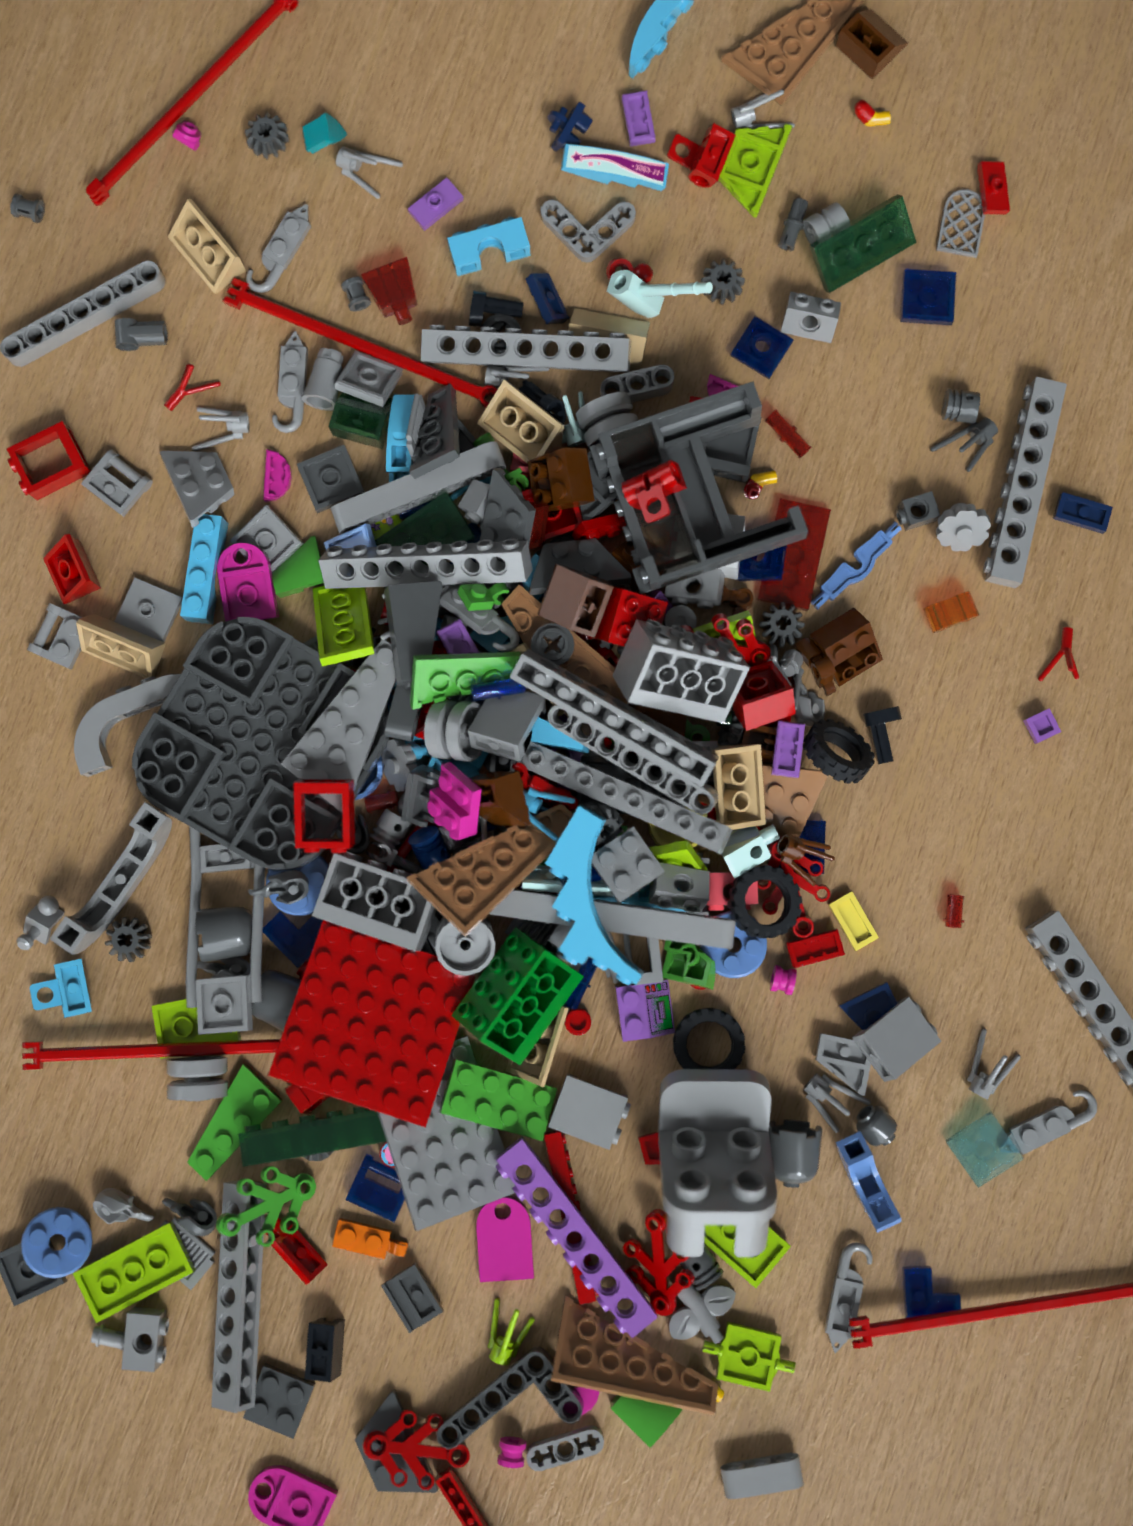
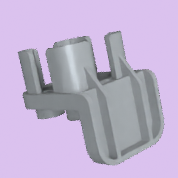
M681 1069L671 1072L661 1082L658 1142L663 1208L667 1213L666 1241L669 1248L679 1255L698 1257L703 1254L705 1225H736L734 1253L738 1257H753L762 1253L766 1248L769 1219L772 1218L776 1211L778 1193L769 1138L770 1086L766 1077L757 1071Z

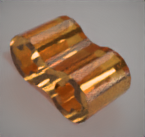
M970 591L939 601L923 609L932 633L943 631L980 616Z

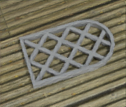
M959 190L947 199L943 208L936 251L977 258L985 214L982 211L980 216L977 212L978 209L982 208L981 196L976 192ZM961 195L963 201L956 204L952 198ZM972 198H976L980 203L975 208L969 201ZM950 201L953 207L947 211L948 203ZM966 203L971 210L963 214L959 207ZM954 210L960 215V218L955 221L949 216V213ZM973 213L978 221L970 224L966 217ZM945 217L950 222L946 227H944ZM961 220L968 226L962 231L956 225ZM980 223L979 231L977 233L973 227ZM951 227L957 232L952 238L946 233V230ZM971 230L975 237L967 241L963 234ZM943 234L947 241L941 244ZM958 237L965 243L959 248L953 242ZM977 240L974 250L970 244ZM947 244H950L953 249H951V248H946V247H944V246H946ZM968 247L970 252L962 251V249Z

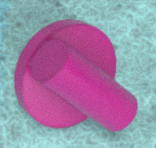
M183 122L176 125L173 138L196 151L200 145L201 132L195 124Z

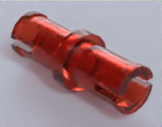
M777 409L765 420L780 437L779 441L781 443L785 442L799 459L812 448L796 432L797 428L795 425L791 426Z

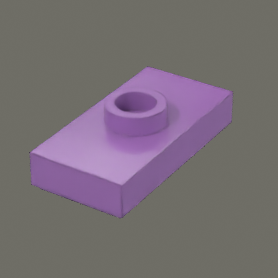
M647 90L622 94L630 147L655 143L656 138Z
M445 178L408 208V213L425 231L464 200L463 195L448 178Z
M461 619L436 631L448 654L479 653Z
M786 721L777 722L771 775L799 778L805 724Z

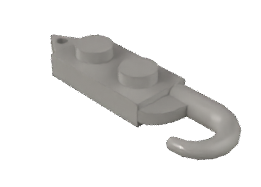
M307 204L291 213L287 211L262 253L263 265L270 271L265 282L262 284L254 283L252 280L253 271L248 270L246 282L253 291L258 293L270 291L277 283L284 269L286 270L311 229L309 207Z
M296 331L293 332L285 346H281L278 383L279 401L283 406L293 409V419L290 424L282 425L279 423L277 415L272 416L275 428L284 433L297 430L303 420L304 402L301 397L306 389L308 349L303 346Z
M460 584L442 585L441 606L461 619L462 622L478 634L490 635L500 630L508 636L510 643L506 645L493 643V647L497 650L507 652L514 650L518 646L520 640L518 632L501 619L496 611L493 609L468 611L457 593Z

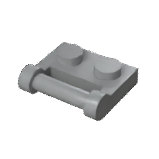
M111 449L106 452L81 484L124 517L142 494L150 489L153 481L147 476H142L119 458V454ZM113 466L136 485L132 490L111 475L107 469Z
M49 603L46 608L48 611L33 644L30 643L27 650L72 670L81 651L76 622L83 617ZM60 616L64 619L49 651L43 649V646L57 617Z

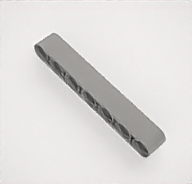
M141 262L7 336L0 344L1 353L13 365L17 367L25 366L161 291L165 286V276L155 262ZM156 273L153 279L146 280L150 274ZM133 286L130 292H124L125 288ZM111 298L108 304L102 305L103 300ZM88 310L86 316L82 318L79 317V315L83 311ZM65 323L64 328L57 330L58 325ZM43 335L39 342L34 343L36 337ZM20 348L17 354L12 355L14 349Z
M496 441L488 442L460 453V457L453 462L446 463L416 479L409 474L332 506L331 512L339 534H343L365 523L372 525L468 486L473 479L480 481L492 476L493 469L501 468L505 470L506 464Z
M558 705L550 709L548 721L555 729L692 811L706 814L717 804L718 793L707 783L703 787L695 784L567 710L565 711L568 714V721H561L558 717V711L564 708ZM582 723L590 725L592 729L590 736L582 733ZM605 737H611L614 740V750H610L605 746ZM628 751L637 753L639 757L637 764L631 763L628 760ZM652 765H657L662 769V777L657 778L652 775ZM675 779H681L685 782L686 791L681 792L675 788ZM704 793L709 796L710 805L704 806L700 804L698 794Z

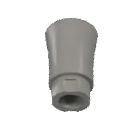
M321 348L319 350L309 382L301 397L302 401L307 405L326 411L337 409L338 390L335 389V382L342 372L343 356L339 351L328 348Z

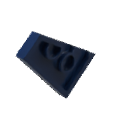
M885 982L838 1006L861 1030H865L898 1003L888 983Z

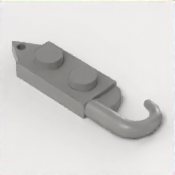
M1084 1090L1073 1092L1074 1097L1081 1096L1087 1099L1088 1108L1084 1112L1074 1116L1067 1107L1062 1105L1054 1106L1008 1128L1009 1133L999 1149L1002 1151L1020 1152V1154L1024 1155L1071 1132L1072 1129L1094 1118L1097 1112L1096 1099L1091 1093Z
M854 1242L848 1244L842 1250L837 1274L834 1279L824 1331L828 1333L835 1353L849 1338L853 1339L850 1330L855 1329V1327L849 1325V1319L857 1317L863 1289V1279L859 1273L849 1268L851 1256L854 1252L861 1251L867 1257V1264H872L873 1256L871 1250L862 1243Z

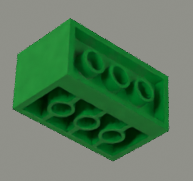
M515 927L451 1016L479 1041L521 1065L584 976L550 950Z

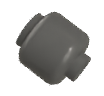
M868 1105L858 1113L856 1128L858 1132L861 1131L864 1139L870 1145L886 1146L894 1140L897 1123L884 1107Z

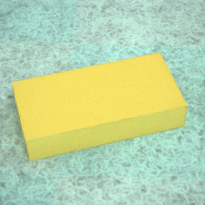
M852 891L828 904L854 951L879 938Z

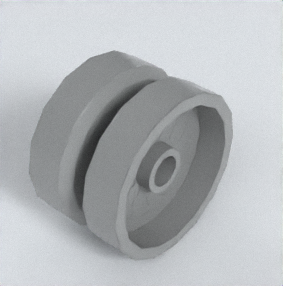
M615 392L596 398L582 406L575 413L580 429L586 430L584 440L588 450H590V446L599 443L598 434L638 421L637 415L630 413L633 409V404L628 393ZM641 426L614 434V436L622 438L626 442L641 431Z
M452 700L433 703L428 711L424 728L425 745L428 753L433 758L454 759L468 762L476 760L482 751L471 748L468 729L481 706L474 702L461 701L458 703Z
M442 917L436 927L435 950L438 960L444 968L454 974L468 976L479 973L489 965L495 952V939L492 925L486 917L466 937L445 917Z
M199 1056L168 1059L167 1074L171 1077L184 1078V1080L172 1081L167 1085V1099L204 1101L228 1096V1081L221 1078H211V1076L222 1075L228 1071V1058L225 1056Z

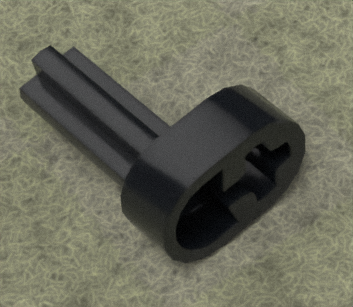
M473 291L469 326L481 328L484 312L522 318L523 302L487 297V292Z
M524 380L522 382L523 386L519 390L564 424L566 412L563 401L554 394H546L533 382Z
M899 706L863 714L865 726H870L878 764L894 761L885 723L902 719Z

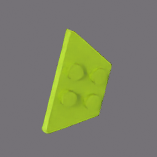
M787 124L783 128L769 129V126L758 127L757 129H736L735 131L736 137L718 180L755 218H757L790 135L792 125Z

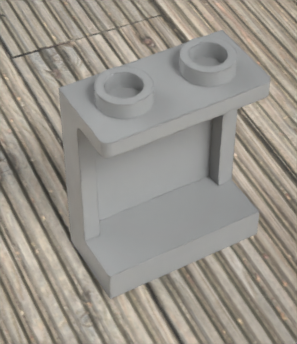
M509 685L492 688L468 729L471 748L521 762L525 755L523 744L538 716L544 717L547 713L545 698L537 693L526 692Z
M910 997L898 1000V1004L880 1019L852 1037L884 1082L897 1079L941 1042L936 1028L927 1022L921 1014L920 1006L911 1000Z
M567 1073L548 1127L610 1150L612 1144L617 1145L622 1131V1129L618 1128L621 1118H627L631 1104L627 1103V1095L615 1093Z

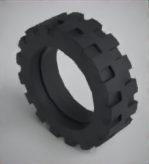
M821 719L815 722L803 739V742H805L803 749L807 751L806 756L808 759H812V764L816 768L823 770V774L832 776L836 781L840 782L842 780L846 784L851 782L854 784L858 783L875 763V760H873L875 757L874 752L870 751L871 746L869 743H865L862 735H858L853 728L844 726V723L840 721L834 722L833 719H827L826 721ZM825 741L840 747L849 755L852 761L837 755Z
M759 866L734 880L733 888H730L728 893L730 901H727V905L731 909V919L736 920L737 928L741 931L744 930L747 935L758 938H775L787 933L788 929L794 927L797 923L796 918L800 916L802 910L799 909L802 903V896H799L798 893L800 888L798 884H794L792 881L794 878L790 874H785L783 869L772 866ZM759 880H769L775 883L784 897V909L781 917L769 925L755 922L749 916L745 907V896L748 888Z
M714 1008L696 1009L687 1014L677 1025L673 1036V1050L678 1063L683 1069L735 1070L741 1064L743 1054H745V1036L738 1022L726 1012ZM706 1021L722 1025L729 1033L731 1039V1050L727 1058L722 1063L712 1067L702 1066L694 1062L687 1050V1037L690 1031L697 1024Z

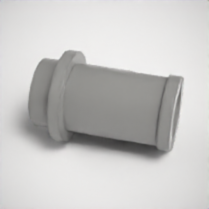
M103 1324L100 1327L95 1326L91 1343H95V1347L104 1345L123 1350L125 1332L105 1328Z

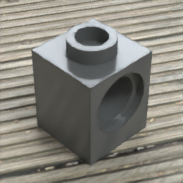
M932 491L902 500L897 507L898 510H896L897 520L900 525H904L905 531L933 523L941 516ZM910 508H919L922 512V516L915 517L911 513Z

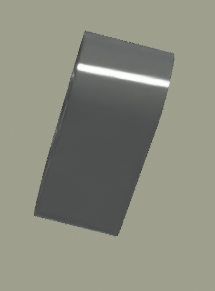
M396 685L386 722L385 736L412 742L422 707L412 710L410 706L411 689H405V686Z

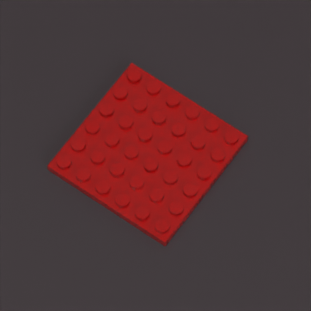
M323 920L267 1076L426 1128L460 1025L451 1015L471 989L476 973L468 976L454 974L445 969L435 955L423 951L415 952Z

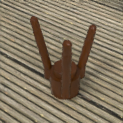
M785 834L777 846V852L782 855L780 861L788 864L808 883L815 886L816 882L793 860L801 859L806 852L829 861H834V856L811 848L830 850L831 846L799 838L791 834Z

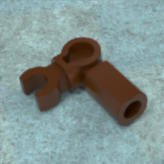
M724 585L721 604L727 602L730 606L736 607V609L732 610V616L750 609L754 603V596L747 588H733L729 590Z
M803 638L795 645L796 651L801 653L803 661L809 668H812L818 687H823L826 697L835 693L836 688L833 683L835 667L828 656L823 657L822 651L810 638Z

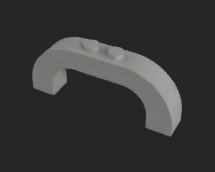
M181 674L165 675L159 678L155 676L145 678L140 681L141 685L133 688L131 686L119 688L115 691V695L95 704L82 718L75 735L74 754L80 774L90 777L113 768L106 748L107 736L112 727L121 720L162 705Z
M144 802L129 825L135 829L134 834L126 849L94 895L78 913L73 916H65L51 936V941L70 954H78L84 951L109 927L164 847L171 831L172 820L150 804Z

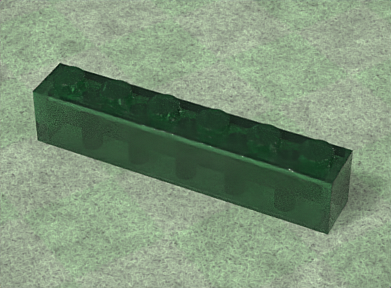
M361 1106L354 1107L353 1113L343 1114L342 1110L326 1112V1118L316 1119L315 1114L301 1116L297 1123L289 1124L288 1119L273 1121L272 1127L261 1129V1124L244 1126L245 1132L238 1134L243 1167L387 1142L378 1113Z

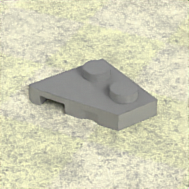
M820 1033L815 1060L857 1093L865 1096L871 1065L869 1060L853 1039Z

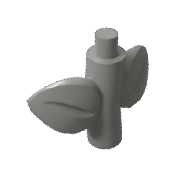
M693 1284L687 1289H683L677 1296L686 1307H681L673 1312L669 1323L671 1336L679 1340L689 1339L695 1336L701 1329L704 1336H710L715 1344L720 1342L724 1337L718 1330L721 1325L717 1321L716 1316H723L731 1308L736 1292L723 1285L709 1286L702 1295Z

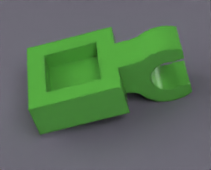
M497 583L489 589L484 584L460 585L457 593L468 611L491 610L494 604L501 605L505 601L501 594L509 593V589L505 583Z

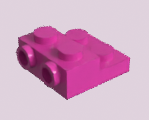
M451 762L441 764L439 787L430 790L427 807L429 814L434 817L435 824L444 826L449 831L450 838L461 840L477 833L482 789Z

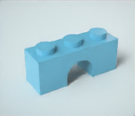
M509 217L502 220L501 223L494 225L484 224L476 230L470 232L459 231L454 233L452 237L447 238L457 277L482 270L480 254L488 247L500 249L504 254L506 263L531 256L530 244L522 217L516 219Z

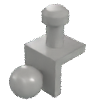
M42 897L39 903L26 915L23 929L25 934L20 935L16 940L20 949L29 950L33 946L35 939L45 945L49 942L51 929L64 916V912L58 909L59 903L55 897Z

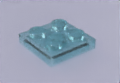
M991 1111L946 1140L947 1145L978 1188L1024 1159Z

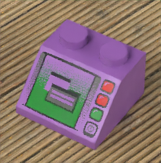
M668 979L659 983L615 986L623 1042L675 1033Z

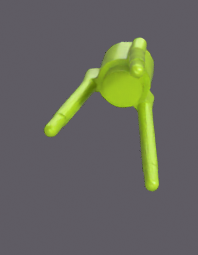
M495 1298L491 1336L487 1346L491 1349L489 1359L500 1365H509L511 1358L516 1357L518 1349L535 1319L534 1317L529 1318L514 1343L511 1336L519 1315V1310L515 1309L505 1336H498V1339H496L500 1299Z

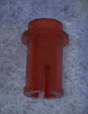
M387 789L386 793L364 797L368 813L385 808L395 810L399 801L397 791H392L391 789Z
M947 895L946 918H943L945 927L961 928L962 923L965 921L962 920L964 896Z

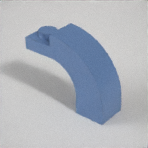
M861 1131L836 1142L839 1156L849 1180L876 1232L879 1233L902 1222L881 1180L873 1154Z

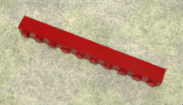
M558 1130L545 1133L544 1137L552 1176L578 1210L581 1211L579 1200L576 1201L574 1195L577 1194L576 1184H572L571 1177H574L572 1167H568L567 1161L570 1160L569 1151H565L564 1144L567 1143L565 1133L562 1134ZM560 1210L561 1218L563 1220L565 1217V1213L562 1210ZM572 1231L567 1235L566 1239L571 1244H577L581 1241L582 1235L577 1231ZM587 1254L583 1262L589 1266V1262L592 1260L591 1255ZM575 1265L572 1271L579 1304L596 1302L598 1293L593 1287L589 1290L579 1277L582 1272Z
M450 1466L438 1474L435 1482L463 1526H488L452 1467Z

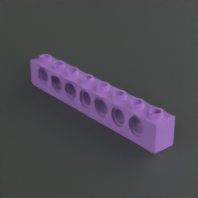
M523 1136L496 1157V1161L499 1164L495 1166L504 1179L509 1177L515 1184L512 1189L521 1201L524 1199L528 1201L532 1207L529 1209V1212L538 1223L544 1222L549 1229L546 1231V1234L553 1244L557 1245L560 1243L566 1251L563 1253L564 1258L572 1268L576 1265L582 1272L579 1277L589 1290L592 1287L599 1295L596 1299L604 1311L611 1310L616 1317L613 1322L622 1334L627 1332L633 1338L658 1318L656 1310ZM521 1165H527L531 1168L532 1173L527 1178H520L516 1173V1169ZM536 1188H546L549 1192L548 1196L544 1200H537L533 1196V1191ZM555 1209H560L565 1213L564 1219L560 1222H554L550 1218V1213ZM572 1231H577L582 1235L581 1241L577 1244H571L566 1239L567 1235ZM587 1254H596L599 1257L598 1262L593 1266L586 1265L583 1260ZM612 1276L616 1281L612 1287L605 1288L600 1284L602 1278ZM623 1298H628L632 1301L631 1307L627 1310H621L617 1306L618 1302Z

